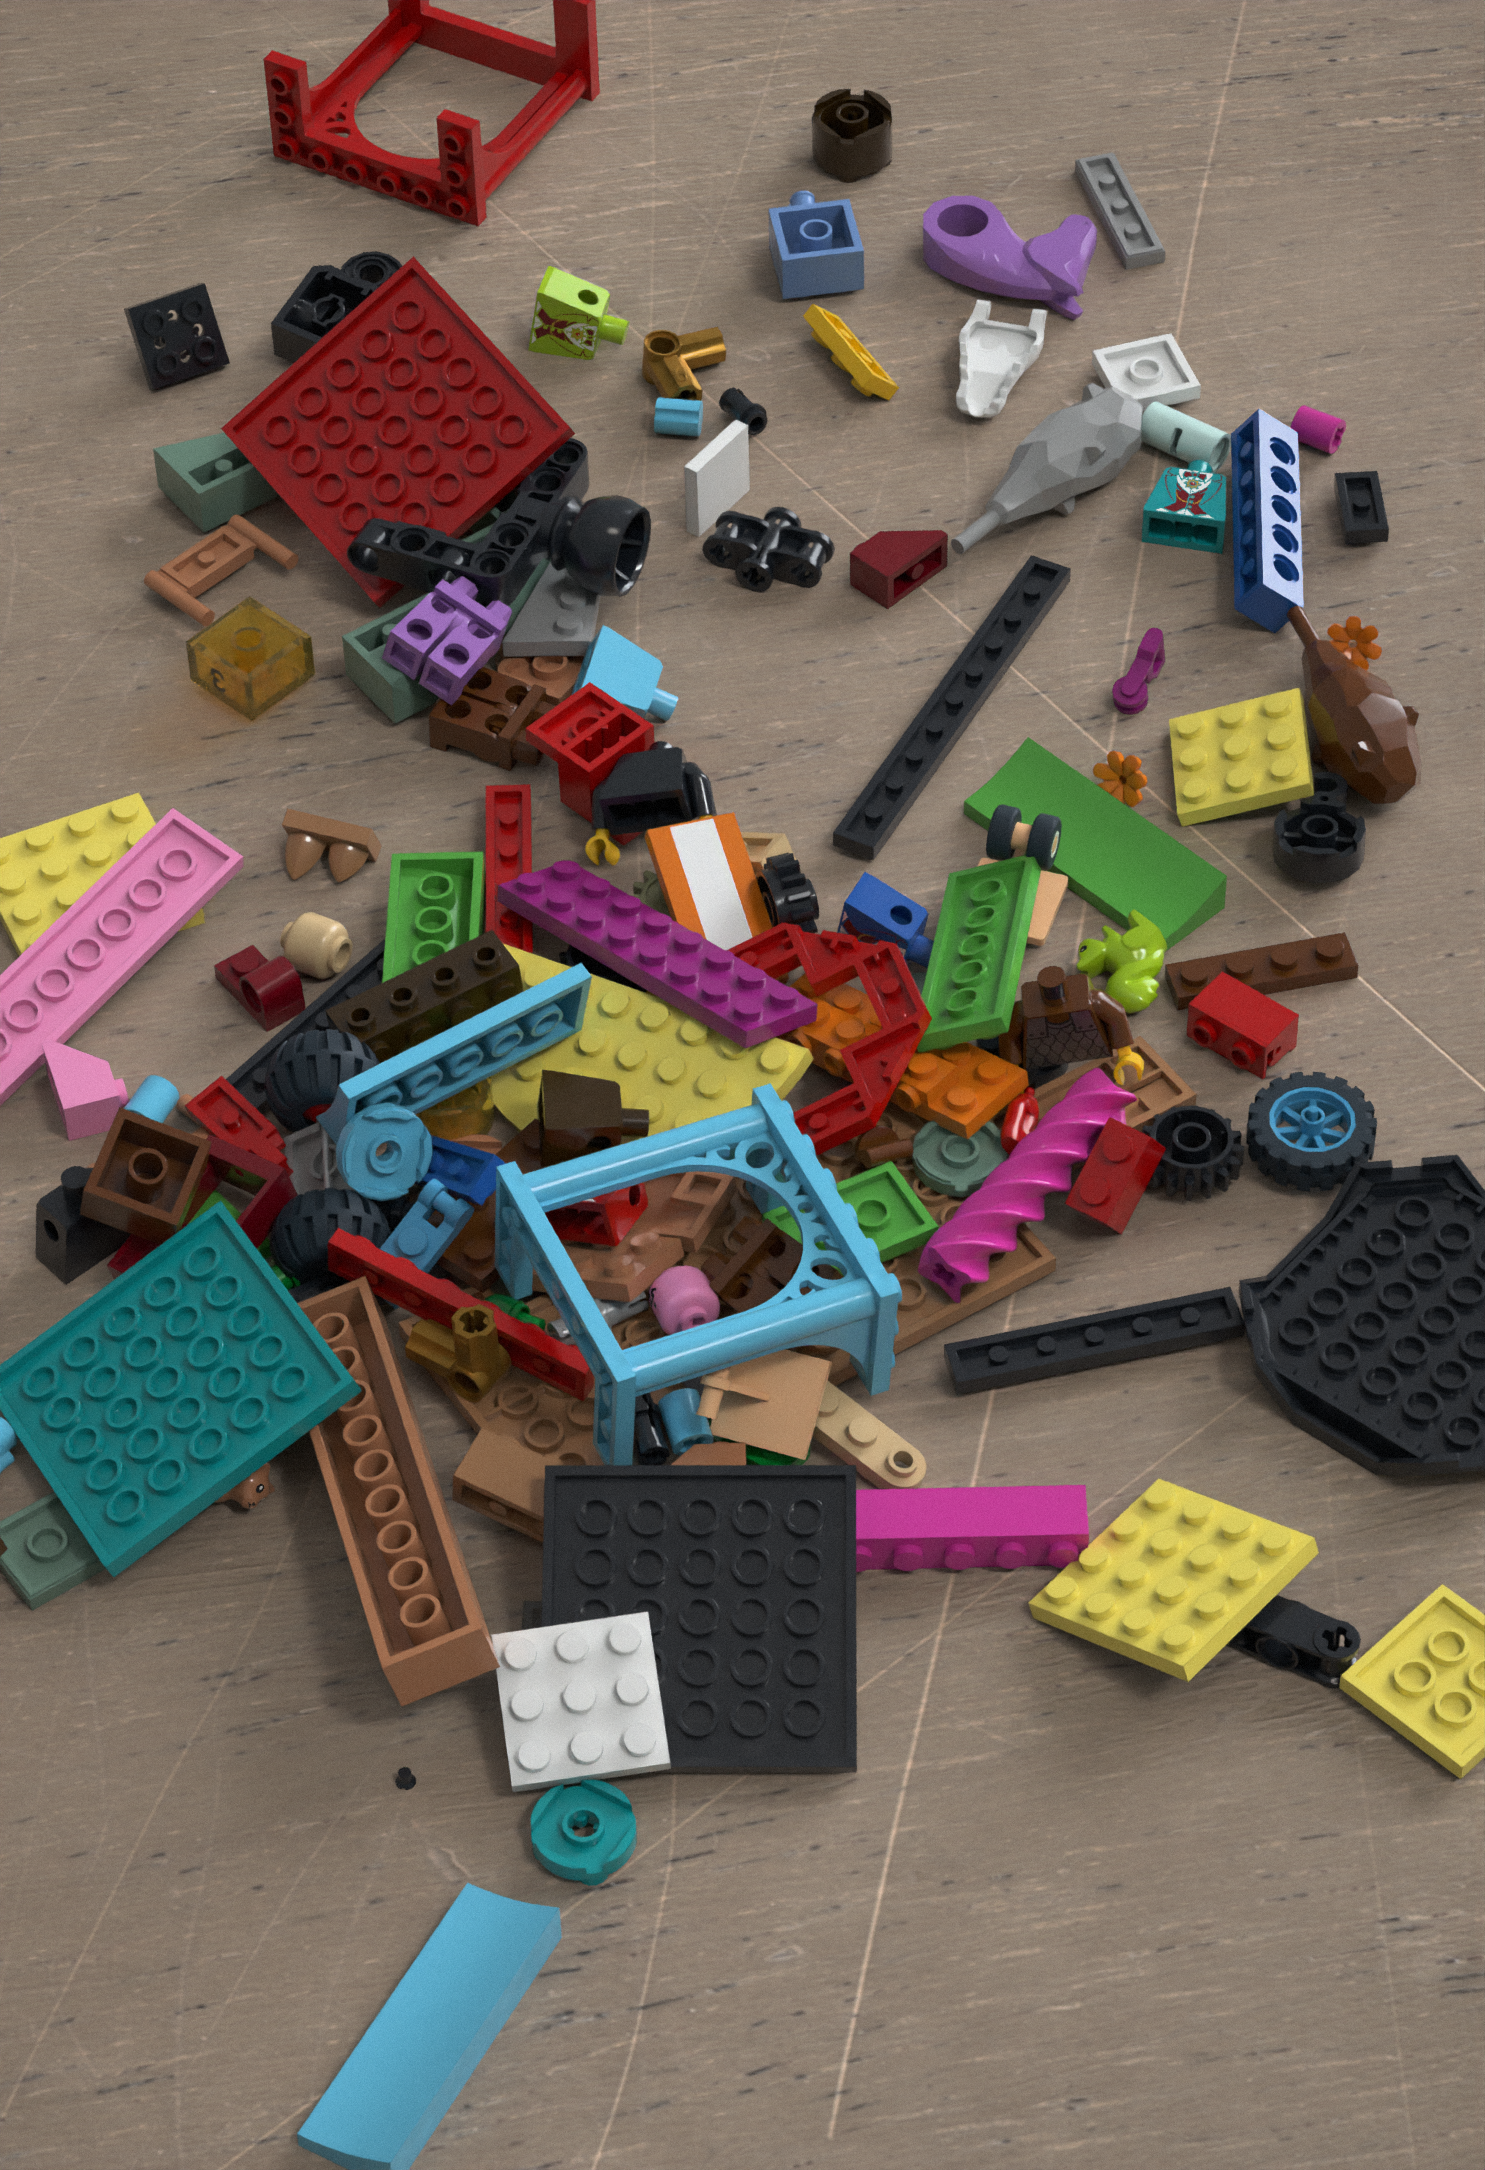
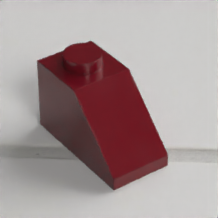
M942 530L878 532L866 542L858 544L850 552V585L886 609H889L947 567L948 534Z

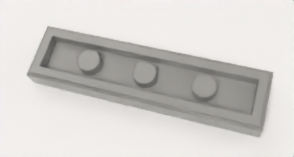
M1114 152L1075 160V172L1125 269L1128 270L1165 262V249Z

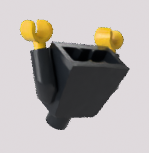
M664 741L654 742L650 745L648 751L622 755L618 759L612 773L594 788L591 829L596 830V836L590 838L586 844L585 851L587 856L598 866L600 853L605 849L606 861L613 866L619 861L620 851L609 840V832L611 836L644 832L653 828L716 816L717 812L709 778L695 762H687L683 749L673 747Z

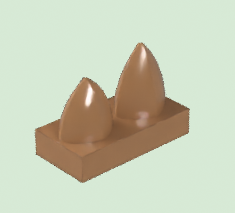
M287 809L282 823L283 828L288 834L285 862L292 880H296L308 872L320 859L323 851L327 850L329 851L330 870L336 881L342 882L354 875L364 865L366 860L376 862L382 847L371 828Z

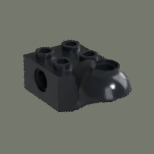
M374 251L363 252L351 257L342 265L341 270L332 265L312 266L271 322L274 355L295 363L402 267L401 263L389 254Z

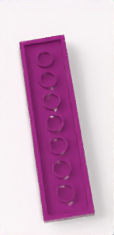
M558 861L551 867L534 873L521 874L517 879L498 885L499 903L745 1049L812 1023L817 1019L818 1004L798 993L796 989L780 983L768 976L763 970L734 956L732 952L724 950L704 939L701 934L685 928L673 921L670 916L647 906L637 897L628 895L611 885L609 881L583 869L574 861Z

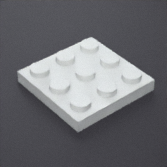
M648 1612L491 1635L493 1647L500 1665L499 1668H496L513 1792L553 1787L561 1784L580 1783L581 1780H600L671 1769Z

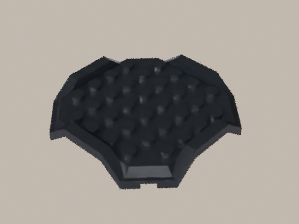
M1458 1155L1424 1157L1421 1159V1166L1393 1168L1392 1160L1355 1163L1325 1217L1267 1276L1239 1280L1238 1293L1254 1374L1293 1425L1375 1475L1423 1476L1485 1470V1190Z

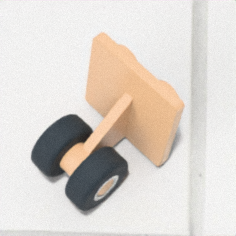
M1002 804L995 809L988 829L986 854L989 858H981L978 866L998 862V860L1011 859L1014 852V858L1023 855L1035 857L1041 868L1026 943L1043 946L1068 887L1067 876L1047 872L1052 867L1059 848L1062 829L1061 820L1057 816L1041 813L1037 815L1033 825L1021 823L1022 815L1019 808Z

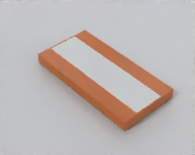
M734 812L647 830L644 837L670 917L673 921L693 932L701 934L704 939L724 950H728L773 928ZM786 973L775 980L786 984L789 975Z

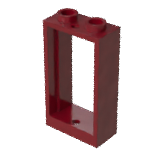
M209 1135L206 1140L211 1141L212 1144L207 1167L180 1230L188 1225L221 1181H224L255 1196L236 1222L256 1249H258L272 1231L274 1221L284 1205L298 1196L285 1168L213 1135ZM131 1234L107 1264L114 1279L119 1277L159 1247L160 1244Z

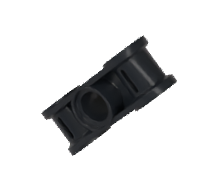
M1276 1595L1226 1646L1263 1659L1274 1667L1287 1669L1316 1681L1324 1687L1335 1689L1339 1688L1340 1676L1356 1662L1354 1656L1359 1651L1361 1639L1356 1628L1348 1622L1337 1620L1310 1609L1299 1601ZM1341 1635L1345 1638L1344 1647L1340 1646ZM1327 1662H1331L1330 1673L1326 1672Z

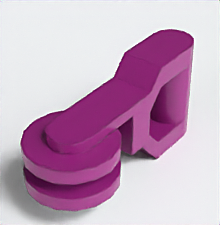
M1154 627L1145 633L1138 647L1136 658L1127 675L1118 679L1113 685L1114 706L1123 714H1137L1143 711L1148 704L1147 684L1150 683L1151 679L1157 678L1166 660L1164 638L1161 629Z

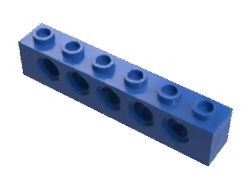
M1257 409L1231 433L1234 609L1276 633L1287 622H1290L1287 613L1292 607L1300 606L1304 609L1298 432L1261 409Z

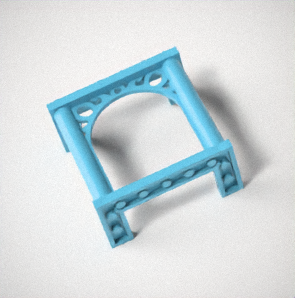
M771 1083L754 1088L752 1090V1105L526 1174L521 1173L515 1161L496 1167L495 1267L512 1298L515 1299L532 1295L533 1268L535 1269L595 1377L593 1445L604 1465H632L635 1397L784 1349L807 1345H825L842 1349L850 1353V1362L871 1396L889 1390L891 1368L895 1367L894 1337L899 1333L896 1318L898 1303L902 1301L899 1281L893 1273L888 1274L883 1267L875 1242L872 1238L866 1239L862 1233L853 1206L850 1203L843 1202L837 1192L832 1172L828 1168H822L816 1158L811 1138L807 1134H801L795 1124L790 1104L786 1100L781 1101ZM697 1171L721 1173L746 1180V1189L761 1214L783 1205L786 1207L798 1226L803 1252L794 1276L777 1295L747 1311L621 1350L545 1215V1212L662 1176ZM823 1241L827 1250H819L815 1243ZM820 1264L832 1265L841 1270L844 1278L838 1280L824 1279L817 1276L812 1271V1268ZM808 1286L812 1289L805 1295L800 1293V1289Z

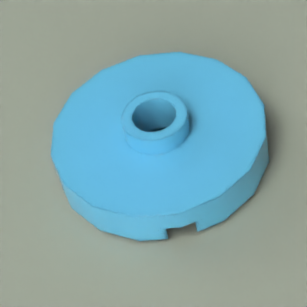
M388 1102L370 1105L353 1115L342 1129L336 1146L337 1168L344 1182L363 1197L378 1201L400 1198L408 1193L407 1189L413 1186L416 1181L420 1182L426 1175L433 1155L432 1137L422 1120L406 1107ZM386 1143L385 1152L382 1155L376 1156L378 1146Z

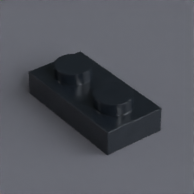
M1378 472L1335 473L1334 491L1345 544L1388 542L1389 526Z

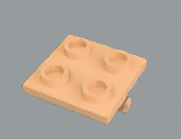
M784 1349L709 1373L708 1375H702L700 1384L705 1386L696 1414L712 1419L710 1426L712 1435L806 1460L832 1362Z

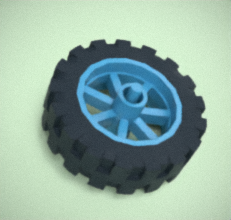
M1295 1072L1290 1074V1078L1284 1080L1278 1077L1270 1082L1268 1089L1262 1087L1255 1095V1103L1251 1102L1246 1134V1145H1249V1157L1252 1162H1258V1170L1266 1177L1272 1175L1275 1177V1182L1279 1185L1287 1187L1288 1184L1297 1186V1190L1310 1192V1188L1318 1187L1320 1191L1333 1190V1185L1344 1184L1355 1163L1368 1162V1159L1372 1160L1377 1129V1118H1374L1375 1109L1371 1101L1366 1102L1364 1100L1365 1093L1357 1086L1352 1089L1347 1085V1080L1338 1076L1335 1079L1327 1078L1326 1073L1313 1072V1076H1303V1072ZM1284 1121L1292 1125L1291 1127L1277 1128ZM1339 1125L1344 1132L1332 1130L1331 1128ZM1298 1139V1141L1295 1144H1292L1290 1141H1288ZM1324 1141L1333 1143V1145L1326 1147Z

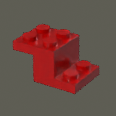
M591 682L525 728L526 741L558 763L560 802L590 823L592 821V795L594 788L612 773L618 759L622 755L648 751L650 745L654 743L653 724ZM642 832L612 835L611 837L624 846Z

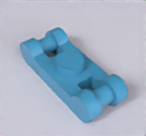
M434 1178L424 1186L416 1203L380 1249L394 1257L406 1258L414 1263L418 1269L428 1273L469 1221L474 1212V1207L462 1198L455 1200L447 1193L448 1188ZM435 1210L444 1215V1220L438 1228L427 1222ZM383 1299L385 1302H387V1303H388L390 1306H392L394 1309L399 1308V1306H397V1305H395V1304H393V1303H391V1302H389V1301Z

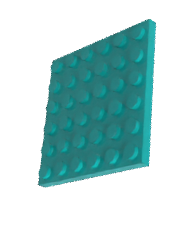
M221 1200L0 1365V1411L104 1567L113 1577L117 1576L362 1391Z

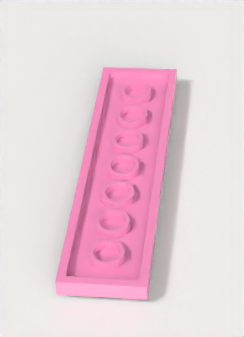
M172 808L0 975V1106L45 1063L42 1042L52 1040L64 1044L243 868L242 855Z

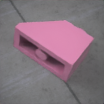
M52 1040L42 1042L47 1075L69 1141L109 1131L119 1107H125L129 1102L123 1079L114 1080L108 1061Z

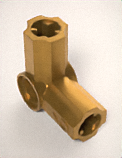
M718 326L678 336L668 330H655L645 336L641 372L643 378L648 383L656 386L662 398L701 401L702 388L690 369L726 360L723 335Z
M481 1304L468 1308L461 1307L451 1318L453 1330L432 1319L427 1321L421 1319L411 1330L409 1340L405 1345L406 1358L447 1378L451 1388L465 1400L480 1402L511 1367L510 1355L498 1343L497 1325L494 1321L493 1310Z

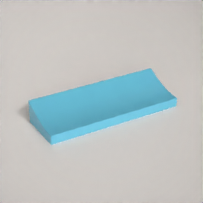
M579 963L339 1084L331 1107L326 1112L316 1116V1119L337 1145L342 1129L353 1115L370 1105L388 1102L404 1106L416 1115L581 1031L592 976L583 964Z
M467 1883L297 2133L299 2146L348 2170H409L562 1938L560 1909L558 1907L513 1900Z

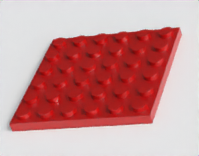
M414 256L221 428L379 608L405 585L360 571L349 561L347 548L368 519L378 518L394 523L402 521L412 525H421L446 532V536L458 539L575 434L570 426Z

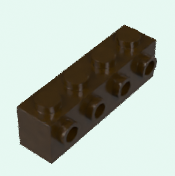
M490 930L329 1008L325 1012L329 1030H338L339 1033L347 1032L355 1035L361 1044L364 1042L370 1047L381 1064L524 992L519 964L494 931Z

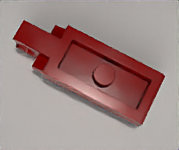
M220 1076L185 1105L189 1115L210 1135L285 1168L289 1177L294 1172L287 1163V1157L280 1152L286 1147V1144L277 1128L223 1076Z

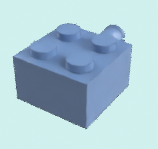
M802 190L791 196L789 200L790 206L768 209L769 249L783 299L804 298L812 295L844 293L864 289V249L849 199L815 203L814 195L809 191Z

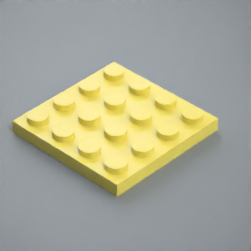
M139 793L0 838V920L18 956L28 949L156 825ZM201 908L179 931L205 923L203 909Z
M1158 1478L1092 1541L1088 1548L1078 1555V1561L1070 1562L1028 1604L1034 1619L1189 1682L1319 1552L1315 1538Z

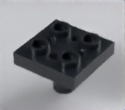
M199 283L124 308L149 389L154 390L230 364L205 283ZM171 310L175 311L176 319H171L173 317V313L168 312ZM196 324H199L202 327V333L200 335H198L199 328L197 326H194ZM189 355L188 361L182 362L180 360L185 359Z

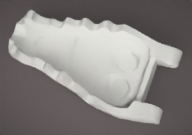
M977 300L971 317L959 335L960 385L958 392H956V407L962 413L975 418L985 419L992 418L1001 412L1014 384L1039 357L1044 344L1047 310L1033 309L1029 327L989 320L991 302Z

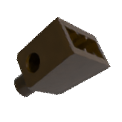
M542 1070L537 1102L541 1166H553L618 1146L621 1143V1137L644 1138L648 1136L649 1110L622 1108L620 1085L615 1081Z

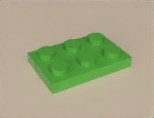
M892 1161L836 1183L837 1192L843 1202L850 1203L853 1206L862 1233L866 1239L872 1238L875 1242L881 1263L927 1244L932 1235L939 1229L937 1223ZM784 1205L762 1214V1223L766 1218L769 1219L780 1230L802 1244L798 1226ZM823 1241L815 1243L819 1250H827ZM832 1266L836 1270H838V1272L844 1277V1275L838 1267Z

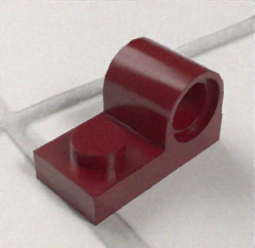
M251 945L214 965L216 979L267 1032L296 1017L306 1009L299 975L294 966L284 956L280 955L268 961L254 945Z

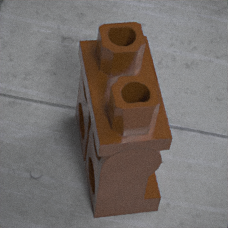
M482 667L463 687L461 695L453 705L440 699L429 714L430 747L446 752L452 745L473 752L480 759L487 762L499 761V767L508 771L513 769L518 760L538 766L545 754L526 741L525 728L556 706L546 702V688L535 684L531 687L523 681Z
M744 1216L734 1228L732 1237L742 1246L731 1260L719 1251L712 1253L701 1266V1271L711 1282L709 1284L710 1288L737 1314L757 1307L777 1295L792 1279L801 1261L802 1244L780 1230L767 1218L762 1223L750 1216ZM820 1264L812 1268V1271L817 1276L824 1279L838 1280L844 1278L831 1265ZM808 1286L800 1289V1293L805 1295L812 1289ZM805 1346L788 1348L786 1350L800 1353Z

